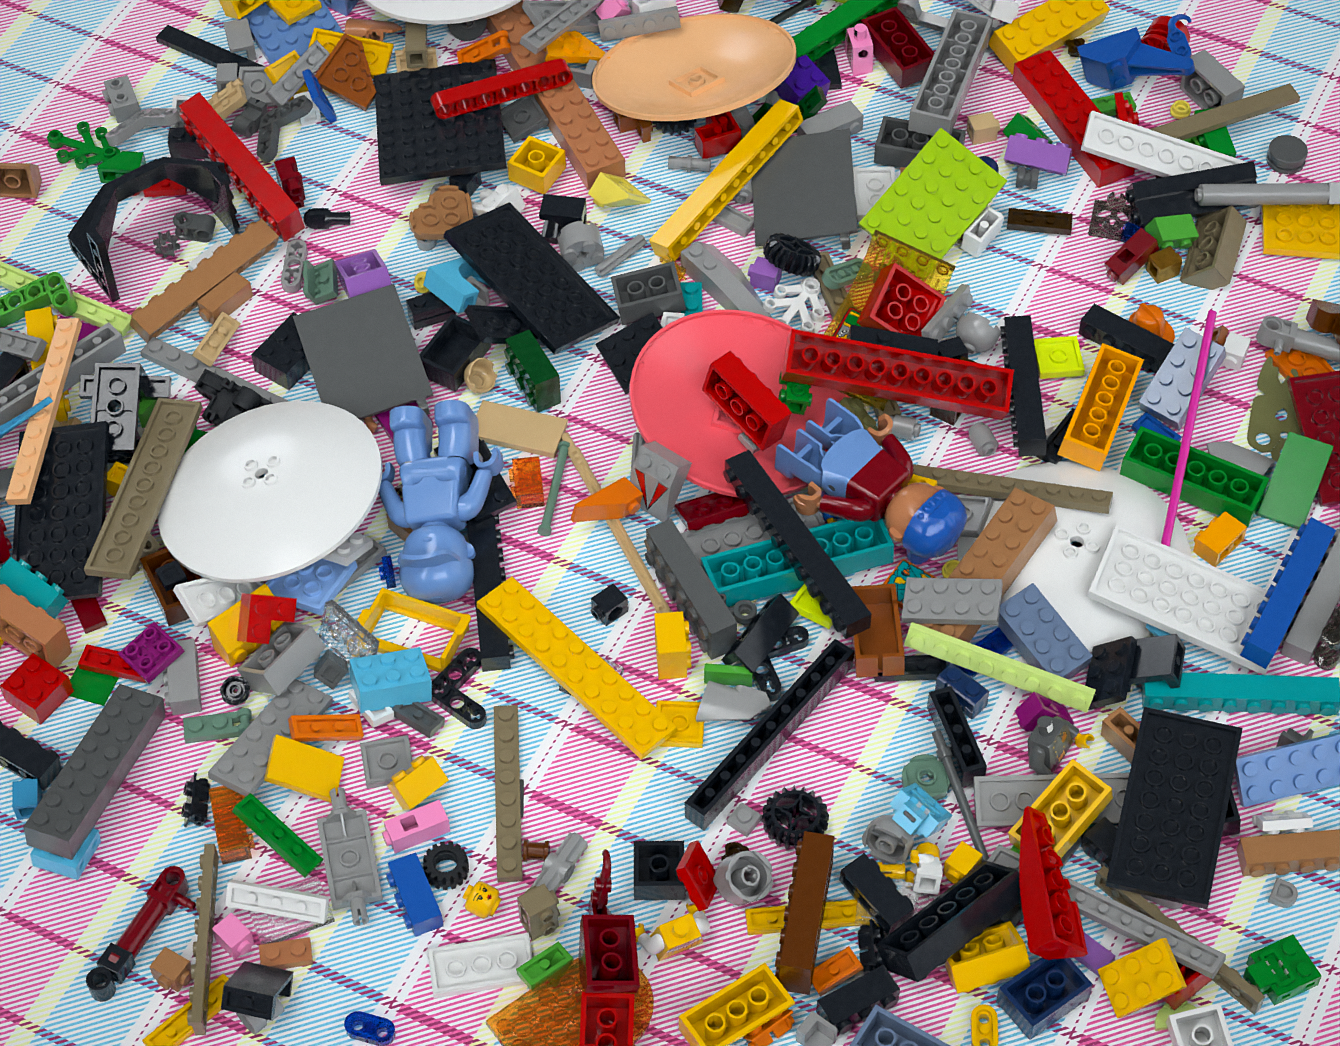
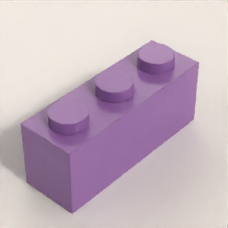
M1021 133L1009 136L1004 156L1006 163L1027 168H1038L1041 171L1067 176L1073 152L1068 144L1057 142L1056 145L1048 144V140L1043 138H1036L1035 141L1027 139L1028 136Z

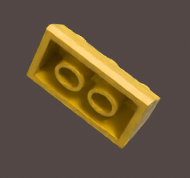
M266 584L250 593L274 596ZM241 600L207 623L214 650L230 667L244 661L249 654L262 645L260 643L237 641ZM272 620L270 636L285 621Z
M1011 921L986 928L981 935L973 938L962 950L954 953L944 963L950 981L957 993L970 992L977 987L996 984L999 980L1015 977L1030 966L1026 945Z

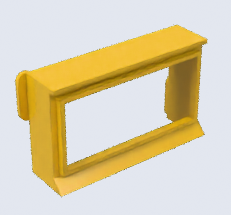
M381 588L370 609L362 610L354 627L358 632L359 646L380 653L410 649L370 636L385 610L454 632L440 658L422 653L427 668L441 673L450 664L465 634L469 631L471 616Z

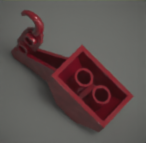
M604 849L602 851V871L599 877H595L594 890H591V900H589L588 906L589 915H582L580 921L578 955L580 982L585 993H638L640 980L634 915H612L606 906L608 904V893H611L612 880L610 853L607 849Z

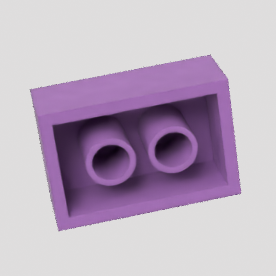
M376 249L334 261L341 286L348 298L392 284L387 266Z

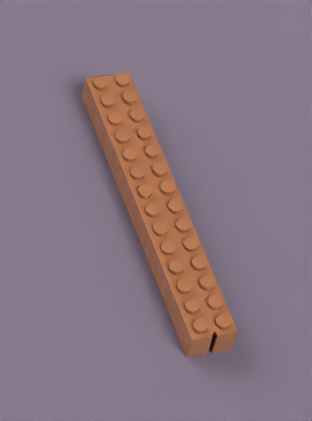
M523 0L504 11L487 17L486 28L490 35L501 30L508 32L509 39L507 41L511 45V52L503 55L513 71L546 62V52L544 49L534 54L519 44L521 37L535 27L522 9ZM574 79L565 86L533 94L550 122L547 124L548 128L561 149L565 150L566 157L587 190L591 189L600 172L626 177L625 158Z

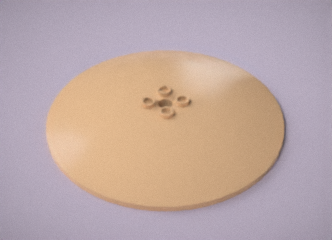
M730 13L688 16L680 18L681 28L627 37L617 43L597 63L592 75V85L596 97L604 106L627 117L649 121L699 119L740 108L774 90L788 77L795 65L797 57L796 45L792 36L784 28L763 18Z

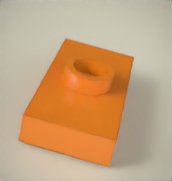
M850 946L814 968L812 985L821 997L864 968Z

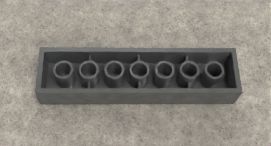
M122 684L118 685L23 826L28 846L73 860L165 719L163 697Z

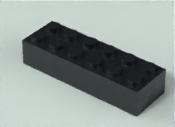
M985 860L875 945L885 968L889 972L916 982L925 979L931 971L944 964L954 953L962 950L973 938L981 935L987 927L999 921L1005 913L1020 904L1021 895L1018 870Z

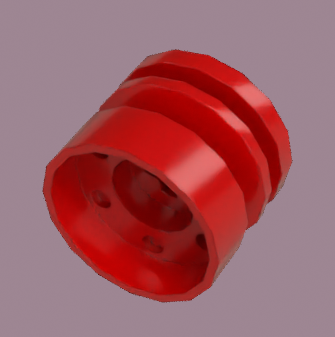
M1159 16L1155 18L1142 37L1141 42L1171 52L1167 43L1168 21L1172 17ZM1179 20L1175 25L1180 31L1185 33L1189 43L1190 33L1188 28Z

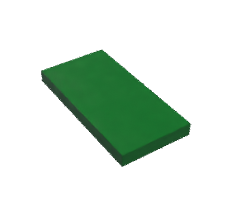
M1289 431L1259 508L1258 516L1299 530L1301 524H1305L1334 446Z

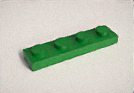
M250 793L234 806L232 812L304 878L321 865L324 859L254 795Z

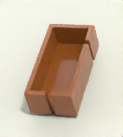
M896 584L851 586L872 614L870 628L852 636L856 678L878 677V673H882L883 676L904 675L905 656Z

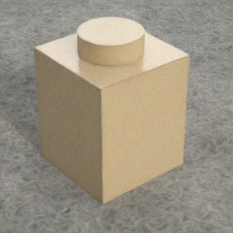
M992 111L968 116L966 131L972 144L977 145L997 140L1000 123L998 119H995Z

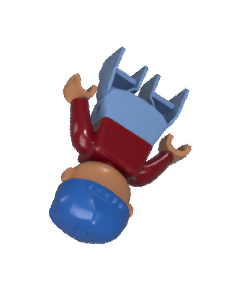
M828 398L822 427L812 420H808L805 431L802 429L796 431L794 452L782 444L776 446L775 470L789 479L797 477L808 483L807 494L810 496L805 494L793 495V503L796 510L802 515H814L819 510V512L854 522H864L867 520L877 522L885 515V524L890 537L894 541L903 544V547L907 550L908 561L914 565L922 564L929 558L943 556L953 548L964 530L967 521L966 508L956 495L941 486H931L928 483L918 482L908 485L913 477V461L904 446L892 434L893 421L885 413L878 416V431L871 427L865 430L857 416L832 398ZM820 487H822L823 490L827 493L823 497H821L822 492Z

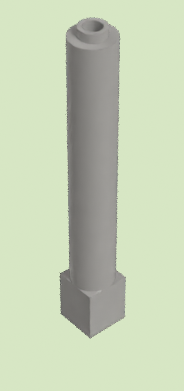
M1340 182L1200 184L1195 189L1194 198L1200 206L1340 205Z

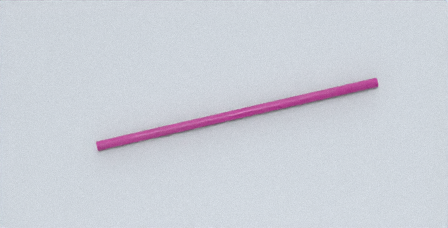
M1209 310L1206 318L1161 544L1170 547L1217 315V312L1214 310Z

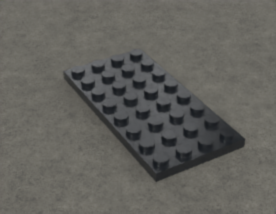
M510 202L445 231L443 238L554 355L619 322L620 316Z
M107 421L53 427L31 504L15 505L12 558L17 562L20 559L25 561L32 567L29 570L35 574L38 571L48 579L46 583L50 586L53 583L58 585L65 591L62 595L67 600L102 596L103 577L86 575L84 567L106 518L110 426ZM25 431L19 432L18 454L20 451Z
M1144 707L1105 886L1208 909L1243 728Z

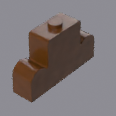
M1312 299L1306 316L1309 326L1321 333H1332L1340 345V304Z

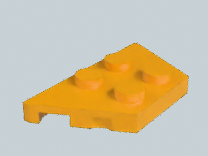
M566 31L544 48L546 62L561 58L567 63L587 64L589 59L596 60L598 63L606 53L577 31Z

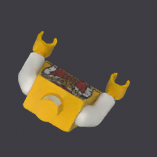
M687 903L688 914L658 926L650 936L645 932L644 924L639 923L638 927L635 928L636 942L650 954H656L658 961H661L702 944L703 939L701 935L709 931L710 924L704 910L698 911L695 904L689 905Z

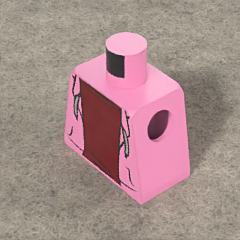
M859 23L855 27L846 30L844 45L853 75L873 72V43L866 25Z

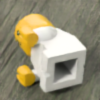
M924 842L918 845L915 850H911L910 861L911 863H916L918 868L916 875L912 871L906 872L905 882L908 885L913 884V892L938 895L942 880L940 850L934 843Z

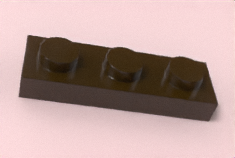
M1009 208L1007 229L1071 236L1073 214Z

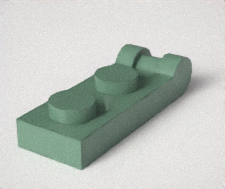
M241 708L236 712L183 718L185 744L239 737L251 724V710L249 708ZM239 722H240V724H239L238 726H234V725H233V723H239Z

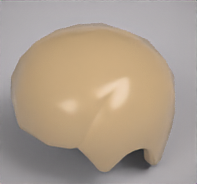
M477 358L467 365L464 371V381L472 392L483 394L489 392L494 387L497 374L494 373V363L487 358Z

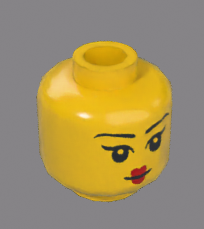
M483 881L476 882L474 887L469 884L462 897L466 900L465 909L482 919L487 918L489 915L493 917L502 900L499 897V890Z

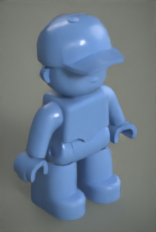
M445 400L434 406L435 424L438 426L439 439L438 456L431 457L430 455L433 451V425L424 410L416 406L395 407L389 412L390 429L393 432L396 461L400 466L399 474L403 485V501L392 484L395 478V468L390 462L385 463V472L382 474L378 493L390 520L397 526L413 530L406 538L403 550L397 559V563L400 565V583L409 597L431 604L451 602L461 598L471 588L474 579V565L471 559L476 556L474 547L466 542L465 537L458 530L464 529L466 521L476 517L481 511L492 477L498 475L504 467L503 455L497 447H494L491 450V458L483 462V457L479 453L478 418L466 402ZM475 463L479 470L476 471L472 483L468 489L473 471L470 465Z

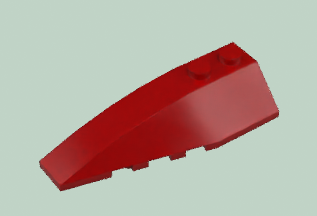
M1027 806L1024 808L1021 829L1019 884L1028 948L1030 953L1046 960L1084 957L1088 955L1079 908L1076 901H1071L1068 890L1071 889L1069 880L1063 879L1060 871L1063 863L1060 856L1052 848L1055 841L1046 815Z

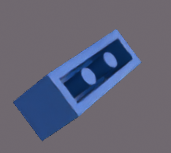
M415 852L387 862L389 872L385 873L390 888L395 886L397 893L394 894V898L398 908L403 907L405 911L402 917L407 930L412 928L414 936L417 937L444 927L441 911L417 853Z

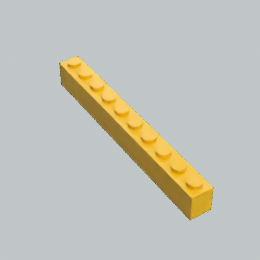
M779 99L649 239L655 255L671 262L676 261L681 255V251L686 249L801 125L804 120L798 105Z

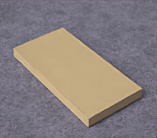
M482 400L476 415L479 422L478 435L480 440H484L485 443L554 459L558 451V444L562 441L561 435L565 433L568 426V419Z

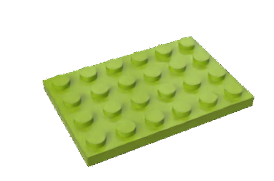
M940 128L863 217L858 226L925 279L1005 186L1007 180L944 129Z

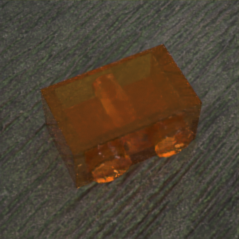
M539 456L512 459L513 468H509L508 471L509 480L514 482L515 485L510 487L517 501V509L545 506Z

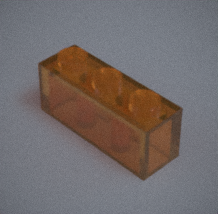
M225 786L210 788L209 795L222 864L252 859L251 849L255 848L253 833L248 834V826L232 812L234 806L243 800L245 796Z

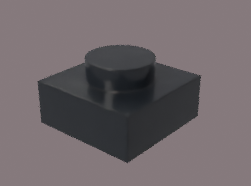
M177 560L155 569L156 575L166 592L173 589L175 585L188 582L187 576Z

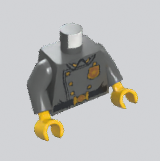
M1042 716L1038 719L1037 726L1027 741L1029 768L1033 769L1038 775H1052L1073 744L1074 738L1075 744L1079 748H1090L1086 744V740L1094 741L1095 738L1092 734H1080L1079 729L1066 719L1058 716Z

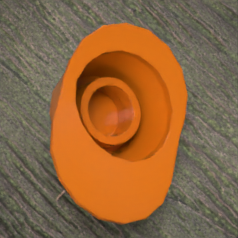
M1141 303L1139 309L1130 316L1128 321L1173 343L1175 338L1174 330L1165 320L1164 314L1159 307Z

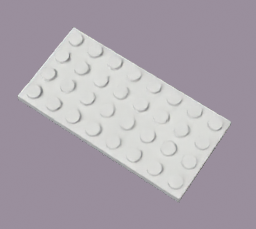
M1116 524L1086 597L1167 633L1177 634L1183 640L1262 675H1265L1269 669L1270 663L1264 669L1240 656L1244 648L1240 643L1246 632L1251 634L1252 630L1249 629V626L1255 616H1260V614L1256 613L1263 600L1266 602L1268 598L1264 597L1267 592L1266 589Z

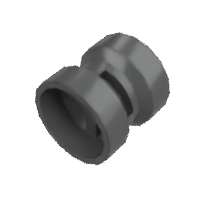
M1018 166L1016 187L1023 188L1026 185L1030 189H1037L1039 169L1032 168L1031 170H1026L1025 167Z

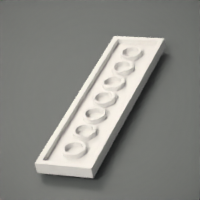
M1091 111L1089 114L1081 146L1082 151L1161 177L1246 163V161L1095 111Z

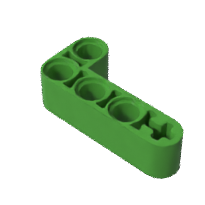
M51 272L0 297V328L24 318L25 311L41 309L51 304L62 315H73L77 311L78 305L70 285L60 273Z

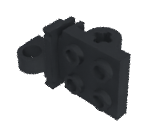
M207 369L203 371L194 386L202 396L211 400L202 414L203 419L217 426L251 409L273 404L254 390L246 386L241 387L234 381L230 382L228 378H223Z

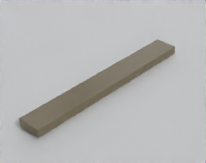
M1289 83L1149 130L1179 140H1185L1298 103L1300 96Z

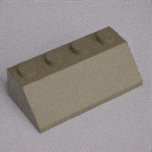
M1232 205L1197 219L1195 227L1199 237L1189 247L1180 277L1182 283L1209 290L1225 287L1230 284L1247 221Z

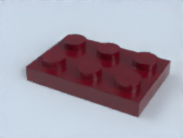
M716 492L681 502L674 506L676 515L688 531L700 530L710 524H721L727 519L744 517L749 513L747 504L743 499Z

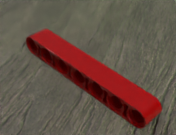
M559 58L436 92L432 95L430 102L437 117L447 119L565 86L572 81L573 74L567 62Z

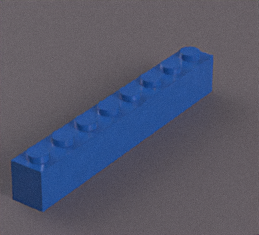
M1312 517L1307 525L1301 524L1296 533L1299 539L1294 538L1288 551L1292 552L1291 555L1286 554L1280 565L1284 569H1278L1272 580L1276 585H1270L1264 596L1268 598L1267 602L1263 600L1256 612L1260 616H1255L1249 626V629L1252 630L1251 634L1246 632L1240 645L1244 646L1240 656L1264 669L1267 668L1305 595L1336 529Z

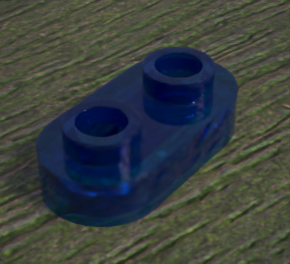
M355 1011L350 1013L344 1021L346 1034L355 1040L377 1046H387L394 1041L396 1036L395 1026L387 1018ZM357 1025L363 1026L360 1030L354 1029ZM381 1032L387 1033L384 1037L378 1036Z

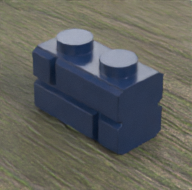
M953 663L938 675L935 690L952 686L964 714L970 719H974L987 706L990 691Z

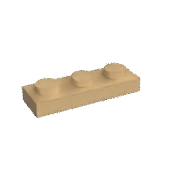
M222 311L192 356L211 367L241 323Z

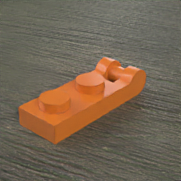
M506 30L498 31L457 51L458 63H475L484 59L490 60L501 54L510 53L511 45L507 41L509 39L508 32Z

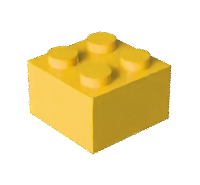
M528 136L507 162L509 180L541 194H546L566 169L565 150Z
M683 611L654 613L658 679L687 678V668H692L689 621H684Z

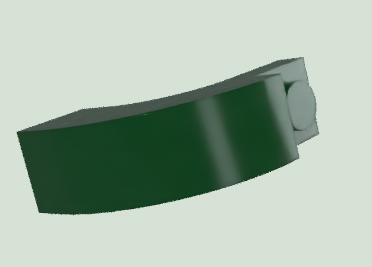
M815 85L795 105L799 106L803 120L817 115L819 110L828 101L823 89ZM765 102L752 115L755 124L773 105Z

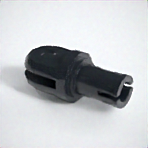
M312 208L305 212L303 219L305 225L310 229H329L331 225H350V211L331 212L329 208Z

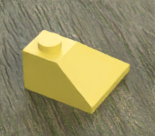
M602 172L599 173L588 192L594 198L593 202L602 208L604 206L622 207L651 202L649 197L625 178Z

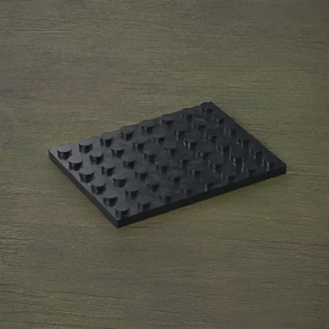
M484 59L475 63L463 62L461 64L442 65L430 69L421 68L416 71L404 70L399 73L374 75L379 179L381 186L507 169L500 104L447 119H440L437 117L430 102L432 95L436 92L496 76L495 59Z

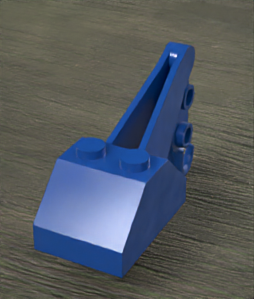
M1177 14L1168 21L1167 43L1171 52L1143 44L1137 27L1078 46L1077 49L1086 82L1114 90L1132 84L1137 76H1188L1193 74L1195 66L1193 59L1190 58L1192 55L1191 48L1185 33L1180 31L1175 25L1179 20H1187L1188 23H1191V18L1185 14Z

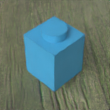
M26 778L21 781L12 782V808L17 820L27 819L42 799V789L38 779Z

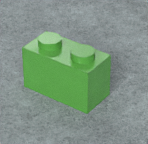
M1191 214L1156 217L1145 227V231L1157 240L1159 250L1170 246L1172 249H1186L1191 247L1192 243L1199 237Z

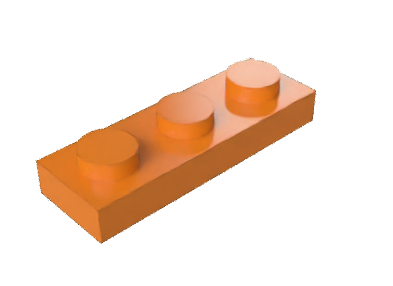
M360 714L291 715L288 719L291 739L298 742L361 740L364 737Z

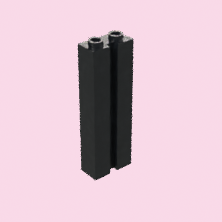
M1254 161L1131 183L1125 191L1126 201L1130 203L1131 222L1135 224L1136 229L1145 228L1156 217L1191 214L1192 219H1196L1229 207L1231 205L1200 206L1194 198L1195 189L1200 184H1257ZM1232 205V206H1233L1237 211H1240V210H1245V209L1256 208V207H1258L1259 205Z

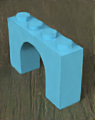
M462 257L428 267L423 284L458 314L464 312L468 305H475L479 290L465 279L472 276L477 281L489 286Z

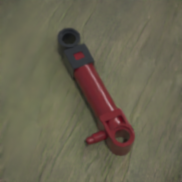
M169 866L161 872L146 893L148 899L115 944H109L96 962L98 967L92 969L87 974L86 984L93 999L105 1002L114 996L116 992L114 981L119 984L123 983L136 965L134 959L167 914L171 916L178 905L191 910L195 909L196 903L186 897L189 885L183 869L178 866ZM174 881H179L174 885H170ZM106 982L103 986L96 987L99 983Z

